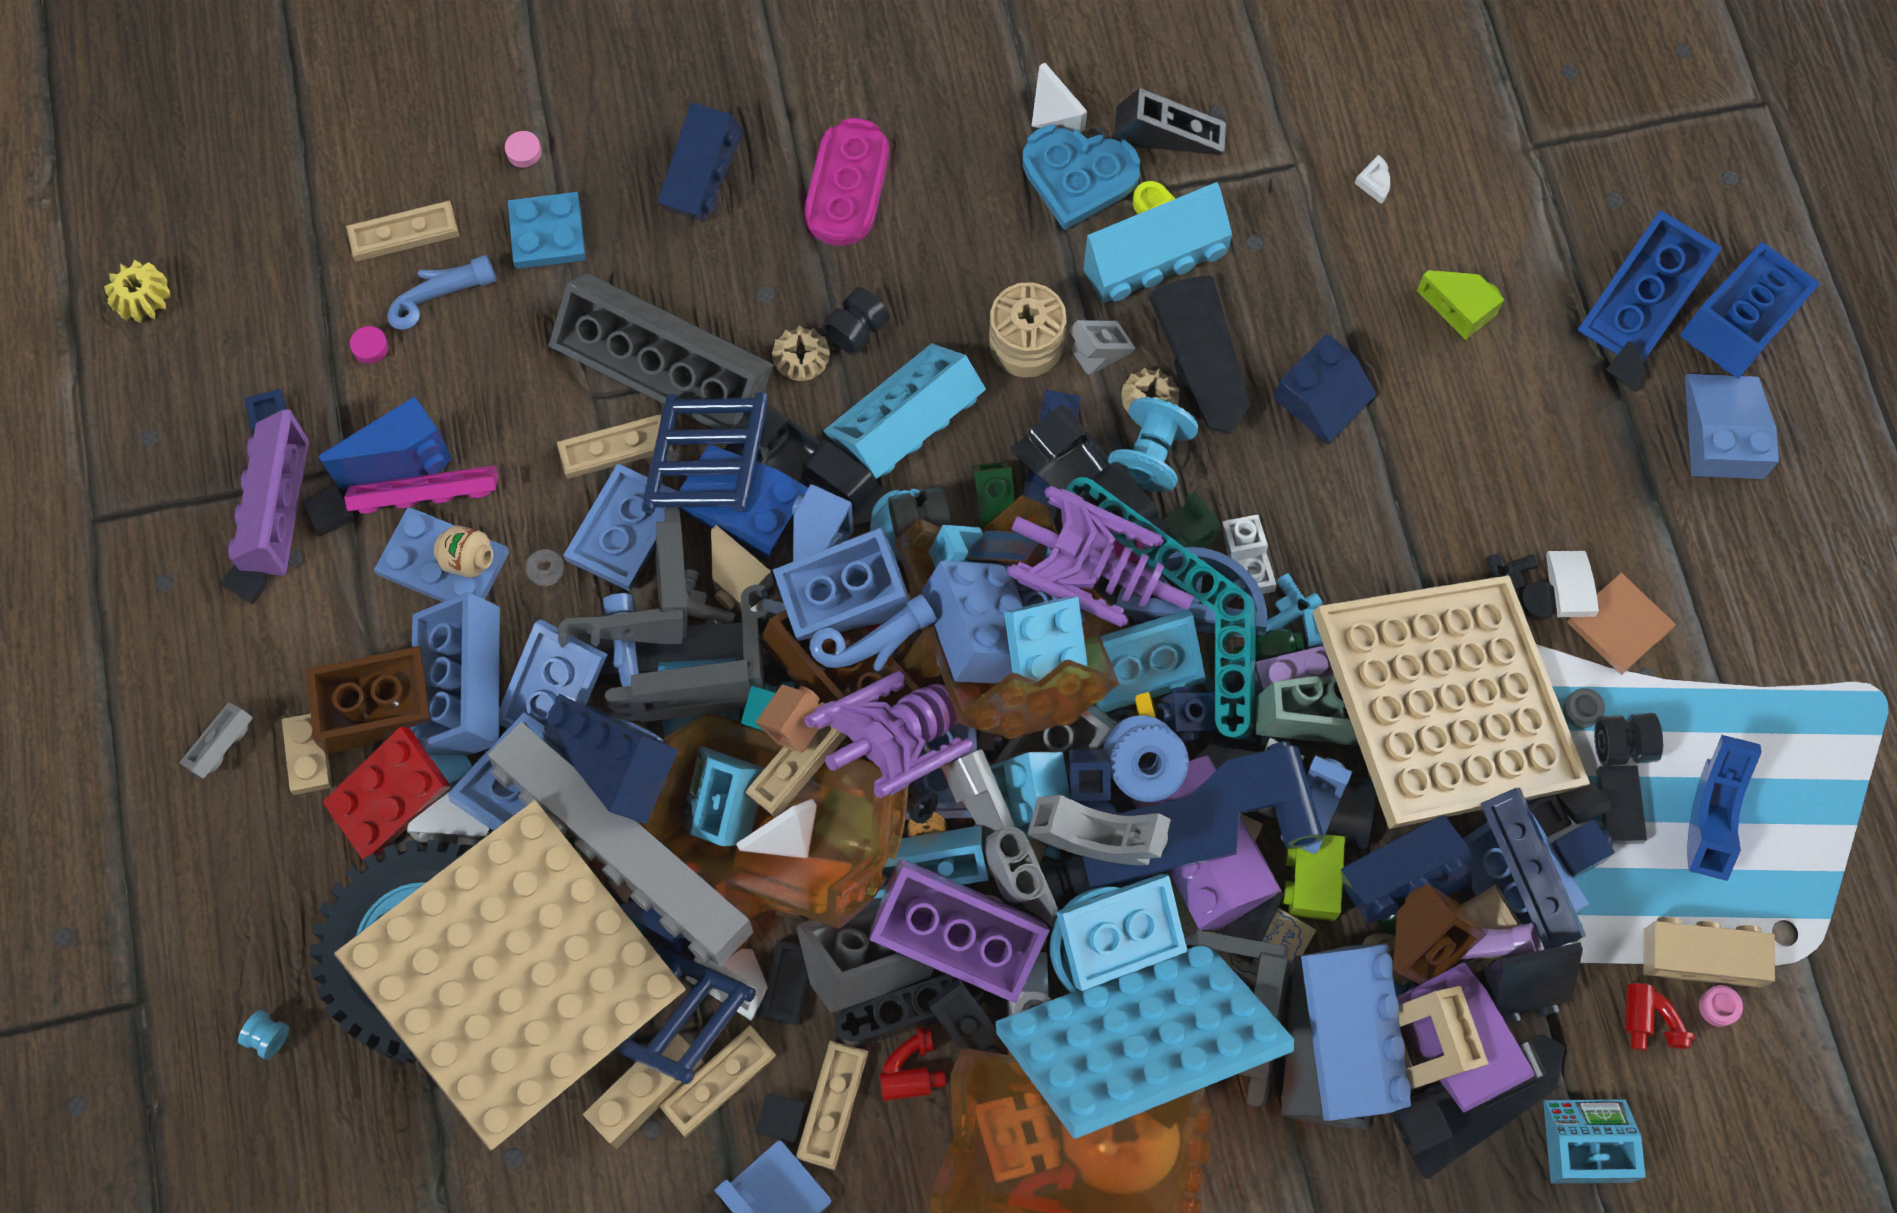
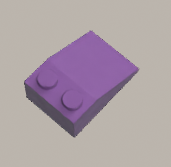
M1464 962L1396 997L1400 1005L1435 991L1461 986L1489 1064L1440 1080L1463 1113L1534 1076V1071L1487 990ZM1431 1016L1401 1027L1426 1062L1444 1056Z

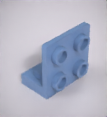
M777 1141L731 1183L726 1179L714 1190L733 1213H821L831 1204V1198L782 1141Z

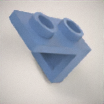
M1315 756L1307 774V779L1322 832L1325 836L1352 771L1345 769L1343 764L1334 759H1322ZM1323 839L1316 844L1300 849L1316 854Z

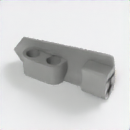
M983 749L941 766L956 803L963 801L976 825H982L985 838L983 845L984 856L1003 898L1015 904L1022 902L1025 909L1038 915L1053 927L1057 918V905L1027 836L1019 828H1016Z

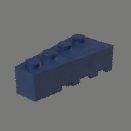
M559 693L555 704L548 713V720L544 727L546 733L609 812L647 824L678 753V749L597 707Z

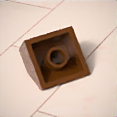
M1426 883L1423 887L1413 890L1406 897L1405 904L1397 911L1393 968L1398 974L1421 985L1450 970L1486 934L1456 900Z

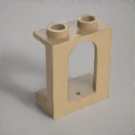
M1461 986L1435 991L1399 1005L1398 1017L1400 1027L1431 1016L1444 1052V1056L1412 1066L1405 1046L1404 1059L1411 1091L1450 1076L1489 1065Z

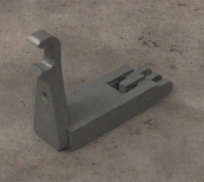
M677 507L665 508L664 522H656L655 556L659 609L602 617L567 618L558 626V642L562 648L568 644V635L573 633L590 634L591 644L595 647L599 645L600 639L682 644V639L686 638L688 605L680 511Z
M752 585L747 587L741 594L744 660L631 675V686L611 688L606 691L605 698L611 715L626 721L640 720V723L745 709L751 685L765 689L760 626L768 623L769 615L763 609L758 612L751 611V603L757 599L764 600L768 596L766 586Z
M1194 923L1195 932L1191 936H1184L1186 945L1206 946L1216 951L1260 959L1254 995L1282 1024L1292 961L1287 959L1289 948L1271 943L1205 932L1204 929H1199L1197 924ZM1275 1059L1240 1073V1075L1250 1077L1247 1102L1250 1106L1262 1107L1266 1105Z

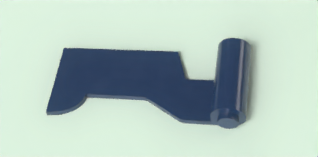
M1278 742L1268 746L1267 751L1226 761L1199 788L1185 798L1118 814L1115 808L1105 800L1075 801L1086 807L1115 815L1136 816L1159 813L1171 819L1167 832V844L1162 851L1161 858H1150L1149 865H1126L1083 856L1090 889L1236 855L1240 814L1272 806L1275 808L1286 848L1297 849L1320 842L1324 838L1300 750L1297 746H1290L1289 742Z

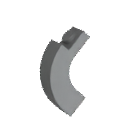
M1062 795L1037 798L1027 835L1065 851L1102 861L1126 865H1149L1150 858H1161L1162 851L1167 844V832L1171 819L1159 813L1136 816L1105 813L1081 805Z

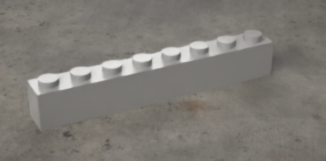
M520 722L487 754L494 767L490 772L498 782L506 788L512 784L521 792L518 797L526 806L536 800L563 835L568 833L577 841L573 846L585 859L591 862L596 858L605 866L602 872L611 882L618 887L622 883L628 886L633 891L630 895L631 898L646 912L653 908L662 916L659 922L674 937L681 933L691 942L688 948L702 962L707 963L710 959L720 968L753 933L750 920L639 823L609 812L576 769L525 724Z

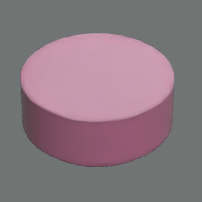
M515 132L509 136L505 143L508 160L514 166L521 168L530 167L537 163L541 157L542 150L539 140L531 132Z
M1717 985L1703 993L1699 1001V1009L1702 1017L1709 1024L1717 1027H1726L1740 1018L1743 1012V1002L1740 995L1731 987Z

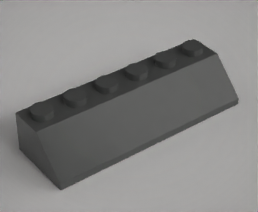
M588 273L567 282L548 345L665 404L666 397L669 394L677 395L679 399L755 398L756 393L765 392L774 365ZM746 413L685 415L713 429H734Z

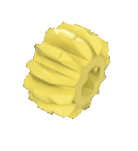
M134 260L130 268L120 264L121 272L119 274L109 273V279L112 283L104 286L105 293L108 295L109 306L121 318L127 321L133 317L135 321L141 324L145 315L155 319L154 311L156 309H166L164 299L171 297L170 290L167 287L166 277L162 272L157 271L154 265L148 262L142 266L140 262Z

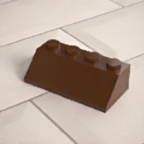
M786 609L769 619L760 642L798 687L804 686L820 698L819 705L821 702L827 704L831 701L840 700L897 671L904 674V687L896 692L891 690L888 696H880L876 702H886L892 708L901 698L920 689L892 656L889 657L880 671H875L874 663L879 652L850 666L832 668L822 665L811 654L810 641L812 638L799 641L796 639ZM861 627L839 633L843 636L847 649L868 635L870 631L866 627ZM830 638L825 639L821 645L822 650L827 654H834L836 648L835 641ZM847 735L844 740L849 745L853 741Z

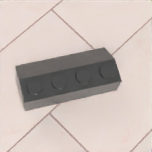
M1295 955L1291 974L1290 1010L1288 1012V1033L1294 1038V1051L1284 1055L1285 1072L1281 1094V1115L1306 1123L1369 1130L1370 1116L1331 1121L1323 1120L1301 960L1303 955Z

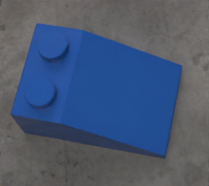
M415 396L318 456L340 491L348 490V487L351 485L436 474L443 470L448 462L453 460L439 430Z
M709 444L699 461L741 460L742 456ZM756 462L745 512H736L732 507L677 508L711 529L717 525L744 549L767 562L794 518L792 508L799 494L805 495L808 487L775 468ZM738 475L688 476L678 493L735 492Z

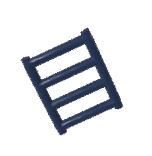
M758 392L755 394V398L679 399L677 395H667L643 496L642 511L654 513L655 508L732 507L736 512H745L767 410L768 395ZM751 413L748 429L674 430L677 414ZM744 444L741 460L667 461L670 445ZM738 475L735 492L660 493L663 476Z
M650 943L677 979L682 974H685L698 981L647 1047L631 1040L638 1032L637 1030L617 1046L614 1051L675 1080L689 1084L694 1078L693 1068L744 1001L751 1002L754 999L756 990L723 973L655 943ZM713 987L729 994L678 1062L662 1055Z

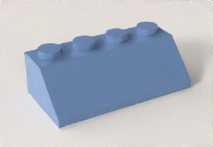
M466 592L415 613L412 617V647L420 646L422 650L431 720L410 729L429 755H472L491 748L499 739L500 607L470 592Z
M1388 943L1351 945L1301 956L1323 1120L1331 1121L1386 1114L1410 1107L1411 1087L1406 1073L1405 1045L1401 1038L1398 1017L1399 1003L1395 995L1392 974L1393 961L1390 957Z

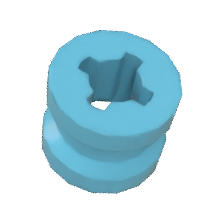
M260 1009L252 1014L244 1024L238 1037V1043L245 1048H255L258 1056L269 1060L284 1044L289 1033V1026L281 1021L275 1023L270 1020V1014Z

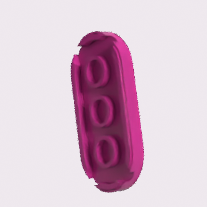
M848 118L840 121V124L834 128L831 126L821 139L805 203V217L811 233L824 243L836 246L856 243L869 233L874 224L889 161V142L880 131V128L873 122L861 118Z

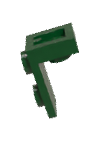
M1007 461L971 465L972 480L976 487L979 525L982 532L984 533L986 530L1014 532L1011 529L1016 520V510L1010 465Z

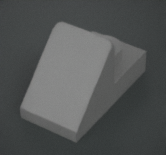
M1077 320L1068 329L1075 339V343L1071 346V351L1088 375L1120 360L1136 349L1118 321Z

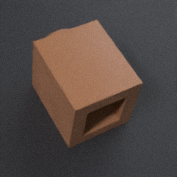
M782 684L755 723L778 745L803 753L819 730L817 726L812 728L806 726L804 722L805 716L813 713L814 709L820 707L818 704L820 698L804 686L796 689Z

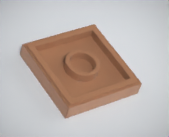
M1620 573L1597 593L1599 612L1595 617H1570L1567 621L1621 675L1676 626L1623 573Z

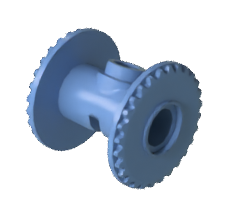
M1131 716L1116 724L1113 731L1107 737L1103 749H1108L1111 762V777L1117 786L1129 797L1143 802L1160 801L1175 793L1183 784L1189 766L1188 753L1182 740L1164 722L1151 716ZM1152 752L1149 761L1144 764H1138L1139 758L1144 753Z

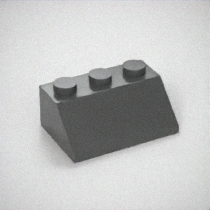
M882 898L798 924L797 932L810 985L830 1013L921 982L932 976L933 967L869 940Z

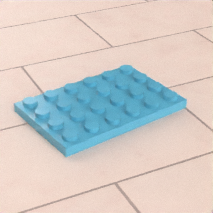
M1206 946L1189 948L1185 953L1086 990L1072 992L996 1021L997 1035L1074 1139L1294 1051V1038L1215 950Z

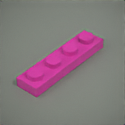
M496 465L351 485L348 487L344 498L347 511L358 510L359 513L364 514L378 511L381 509V506L395 505L396 508H408L416 505L418 501L430 499L434 503H444L453 500L454 496L469 494L471 498L487 496L491 491L496 490L498 474Z

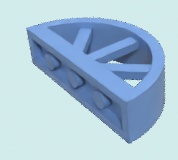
M1185 547L1253 598L1255 603L1256 634H1266L1267 608L1261 589L1252 575L1237 561L1220 552L1199 547ZM1176 552L1169 556L1167 560L1169 571L1178 570L1182 566L1183 555ZM1146 562L1144 568L1154 571V567ZM1161 573L1158 580L1169 585ZM1201 576L1197 581V590L1199 593L1201 592L1203 576ZM1123 586L1116 602V606L1124 609L1122 614L1126 615L1127 622L1138 624L1186 610L1164 599L1150 598L1146 607H1140L1138 604L1142 596H1136L1137 593L1135 592L1132 593L1127 603L1121 600L1126 589ZM1193 597L1188 609L1193 614L1196 631L1215 634V612L1204 604H1199V601ZM1227 608L1230 616H1236L1243 611L1241 609ZM1239 634L1233 635V636H1235V637H1243L1242 635H1239Z

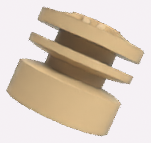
M1029 282L1017 283L1004 289L994 300L990 311V353L996 364L1005 372L1021 378L1037 377L1050 371L1059 361L1064 348V334L1066 330V311L1060 297L1047 286Z

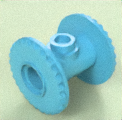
M1154 397L1137 398L1133 400L1128 410L1131 418L1142 427L1133 450L1119 449L1111 452L1108 462H1118L1143 490L1169 492L1176 487L1178 477L1164 463L1173 440H1191L1197 435V421L1194 420V417L1189 412L1169 401Z

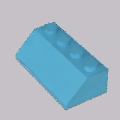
M1215 182L1087 235L1083 270L1101 304L1110 300L1120 301L1129 296L1134 290L1142 287H1154L1165 277L1175 273L1177 275L1185 274L1193 269L1195 265L1206 260L1210 262L1216 261L1228 252L1232 231L1218 183Z
M931 343L823 431L841 451L861 464L877 479L890 473L895 468V464L905 455L917 451L922 446L923 441L932 433L945 428L949 424L950 419L959 411L972 406L976 402L977 397L986 388L966 355Z

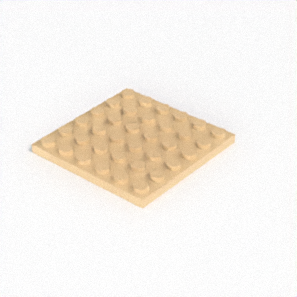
M1509 575L1322 605L1312 612L1389 829L1430 821L1443 815L1449 817L1483 810L1480 803L1514 788L1520 787L1525 799L1531 800L1564 793L1590 784Z
M536 800L524 807L334 953L336 958L490 1151L686 990Z

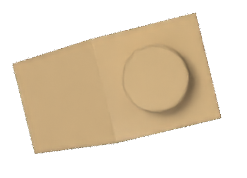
M716 525L711 530L712 578L716 591L714 596L727 610L731 611L735 608L742 614V592L752 585H763L768 590L773 585L772 574L768 568ZM759 599L754 600V601L751 603V607H752Z

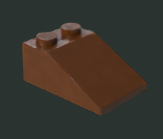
M420 646L306 669L313 739L326 754L365 747L390 737L399 727L412 728L431 720Z

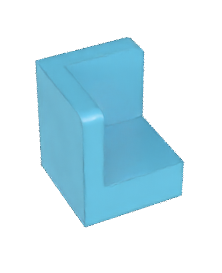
M943 525L928 551L935 568H937L941 560L969 562L966 560L968 553L983 536L981 528Z

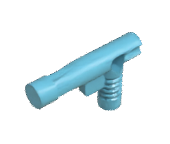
M1289 573L1280 577L1276 582L1286 596L1275 603L1279 614L1267 620L1266 631L1282 629L1300 619L1303 611L1298 609V603L1306 605L1307 609H1316L1318 606H1322V601L1318 594L1313 593L1305 598Z

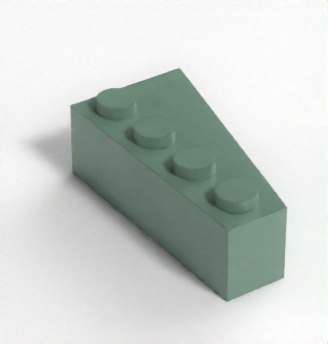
M1334 675L1322 678L1312 676L1276 681L1254 698L1256 735L1359 746Z

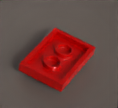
M399 727L322 802L364 861V858L372 853L376 856L380 855L385 847H388L408 828V823L436 802L451 785L409 727Z

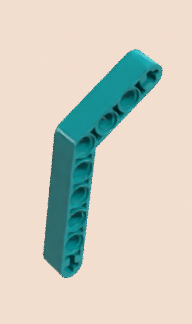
M1087 477L1074 479L1068 485L1067 491L1078 496L1083 491H1086L1101 502L1098 505L1099 508L1110 513L1116 509H1122L1124 519L1161 535V539H1163L1161 546H1152L1150 550L1148 548L1139 549L1137 540H1128L1125 534L1117 535L1109 531L1118 542L1125 547L1131 548L1132 552L1140 557L1142 553L1149 556L1147 563L1155 568L1157 562L1164 566L1162 570L1164 576L1215 612L1216 727L1220 733L1233 739H1244L1251 735L1256 723L1254 698H1256V621L1253 598L1093 480ZM1176 552L1182 553V566L1178 570L1169 571L1167 568L1169 556ZM1206 574L1212 575L1214 579L1212 589L1206 593H1199L1197 590L1198 579ZM1236 596L1242 597L1245 602L1243 611L1236 616H1230L1227 612L1229 600ZM1233 635H1242L1245 641L1244 648L1238 654H1230L1227 650V641ZM1233 673H1242L1245 680L1243 688L1239 692L1231 693L1227 688V679ZM1227 699L1235 701L1245 700V705L1236 703L1237 715L1244 718V723L1238 724L1236 731L1234 727L1227 724L1228 718H1234L1235 706L1229 703L1226 704Z

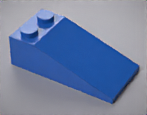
M1659 210L1577 331L1615 355H1618L1626 343L1630 341L1637 348L1644 362L1712 265L1722 247Z
M1762 241L1699 308L1680 336L1689 342L1693 348L1700 350L1719 364L1723 370L1730 372L1739 379L1809 298L1820 282Z

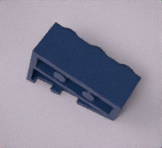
M690 103L657 202L665 210L705 222L707 215L713 212L716 205L717 192L744 133V130L731 114L697 103Z
M1445 815L1431 820L1341 869L1343 888L1368 924L1397 914V911L1405 904L1406 897L1413 890L1423 887L1426 883L1447 896L1472 888L1470 849Z

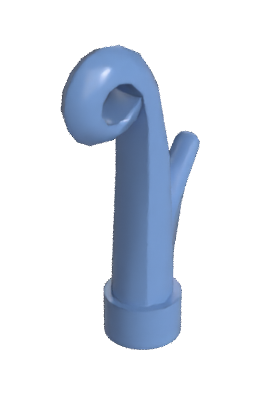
M487 254L472 259L471 263L459 267L442 270H419V277L430 280L398 296L390 305L387 314L388 321L396 329H410L419 320L420 313L416 306L417 304L479 284L483 287L497 282ZM404 311H409L407 316L400 317Z
M613 594L603 599L605 616L635 612L632 594ZM613 640L614 666L618 668L622 687L631 686V675L639 674L635 641Z
M920 594L905 603L906 607L847 649L843 636L839 631L833 628H823L813 635L810 641V651L817 662L832 668L850 666L879 652L874 663V670L880 671L892 653L917 630H922L936 622L937 618L924 596ZM830 638L835 641L836 648L834 654H827L822 650L821 645L825 639Z

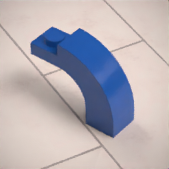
M1721 734L1712 759L1707 758L1697 786L1689 822L1687 861L1690 872L1728 881L1741 851L1738 834L1739 816L1746 789L1762 753L1760 744Z

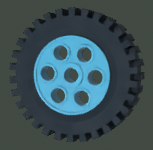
M417 840L406 841L407 851L403 852L394 844L384 848L387 856L385 859L379 860L374 853L364 858L369 868L362 873L355 866L348 870L345 874L352 882L346 888L337 882L331 889V892L338 899L334 905L323 902L319 912L327 918L325 924L315 922L312 932L320 939V944H310V956L318 962L317 966L311 967L312 978L321 984L320 987L315 989L319 998L328 1004V1007L325 1009L329 1015L340 1023L339 1026L345 1032L369 1049H373L387 1058L391 1059V1056L401 1062L411 1064L413 1059L417 1058L351 977L334 953L466 853L459 844L450 842L449 847L445 848L439 840H428L427 847L425 848Z

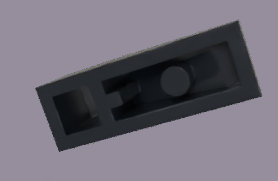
M1138 88L1116 107L1114 136L1144 148L1214 155L1224 153L1226 122L1141 88Z

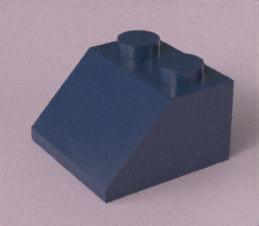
M1327 333L1279 381L1274 400L1329 445L1376 397V392L1355 355Z

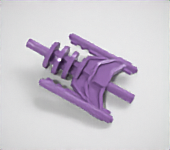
M1051 485L1049 488L1046 487L1044 493L1046 494L1045 497L1049 498V504L1061 509L1063 529L1060 535L1017 516L1012 526V531L1053 549L1050 556L1035 567L1028 566L1020 561L1018 566L1015 564L1009 565L1006 572H1009L1008 576L1017 579V582L1038 592L1043 591L1058 599L1067 596L1078 597L1080 609L1120 627L1126 625L1128 621L1126 615L1122 614L1123 608L1116 605L1108 606L1105 600L1101 598L1094 600L1092 594L1081 590L1092 589L1094 584H1097L1100 576L1110 580L1105 590L1110 595H1112L1116 584L1125 587L1126 589L1121 600L1127 603L1132 593L1135 592L1142 596L1138 606L1146 607L1153 594L1188 610L1194 596L1159 581L1158 579L1164 568L1162 564L1157 562L1154 571L1144 568L1149 556L1143 553L1137 564L1129 562L1127 560L1132 549L1128 547L1124 548L1121 557L1111 554L1115 538L1109 531L1117 535L1125 534L1127 539L1131 541L1139 540L1142 546L1150 550L1152 546H1161L1163 542L1161 535L1088 503L1076 494L1062 488L1061 490Z
M897 671L840 700L831 701L814 709L813 713L805 716L804 722L810 728L817 726L821 729L829 725L848 735L853 743L826 756L825 762L827 767L834 771L865 755L881 770L883 777L875 780L874 794L878 798H883L888 794L891 796L908 787L909 783L973 749V742L970 739L961 740L957 737L950 741L949 746L943 744L940 746L939 751L932 750L919 757L925 743L943 736L958 723L960 719L959 706L977 696L974 686L968 684L952 692L941 684L929 685L904 696L891 708L886 702L876 701H878L880 696H888L891 690L896 692L904 687V674Z

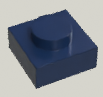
M280 389L244 398L253 433L255 432L257 422L281 410H287L284 394Z

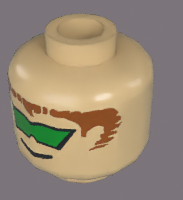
M455 525L438 536L434 545V556L443 571L466 578H475L492 563L493 549L485 533Z

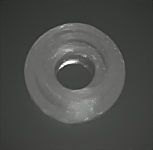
M549 549L536 551L529 557L526 563L528 577L533 583L540 586L556 583L564 571V564L559 554ZM541 563H551L549 569L545 571L538 570V566Z

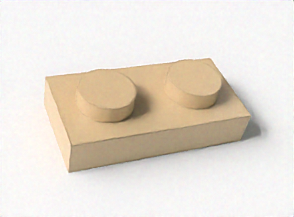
M311 713L282 719L290 792L293 795L332 788L329 757L314 742Z

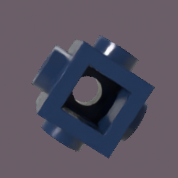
M1183 686L1173 688L1172 694L1159 699L1160 704L1156 712L1157 719L1164 722L1183 743L1199 741V736H1206L1219 731L1215 722V693H1196L1195 687Z

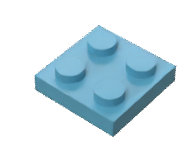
M1067 596L1004 611L1015 689L1024 691L1089 674L1078 597Z

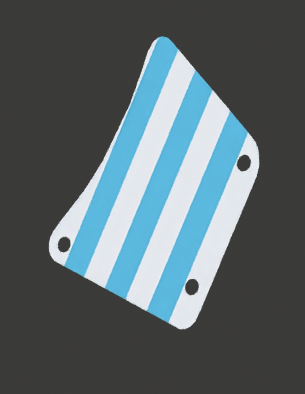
M1536 644L1563 715L1564 703L1570 694L1577 689L1587 688L1597 692L1603 699L1605 705L1603 716L1622 715L1627 720L1631 714L1652 712L1657 715L1663 734V754L1658 762L1637 764L1630 758L1626 765H1613H1638L1647 841L1643 844H1613L1612 848L1615 854L1607 861L1574 878L1590 904L1576 913L1586 934L1585 937L1574 942H1581L1583 948L1580 963L1644 964V929L1654 921H1657L1659 917L1680 918L1682 924L1696 925L1699 921H1715L1721 923V928L1736 930V926L1753 925L1760 927L1763 933H1772L1774 924L1785 920L1791 922L1797 928L1798 939L1791 946H1783L1775 941V966L1795 963L1815 951L1824 940L1832 917L1887 720L1888 702L1883 692L1871 684L1859 682L1756 687L1666 680L1628 671L1621 675L1614 668ZM1564 715L1587 777L1598 787L1596 769L1603 765L1599 762L1596 754L1594 726L1590 728L1575 727ZM1721 734L1760 744L1762 750L1743 798L1738 826L1741 851L1728 881L1690 872L1687 861L1688 829L1697 786L1707 758L1712 759ZM1535 799L1526 800V802L1529 803ZM1598 815L1580 824H1576L1569 817L1572 825L1548 839L1552 843L1554 840L1593 819L1599 827H1603L1602 815ZM1540 940L1541 950H1545L1544 947H1543V944H1542V942H1541V940Z

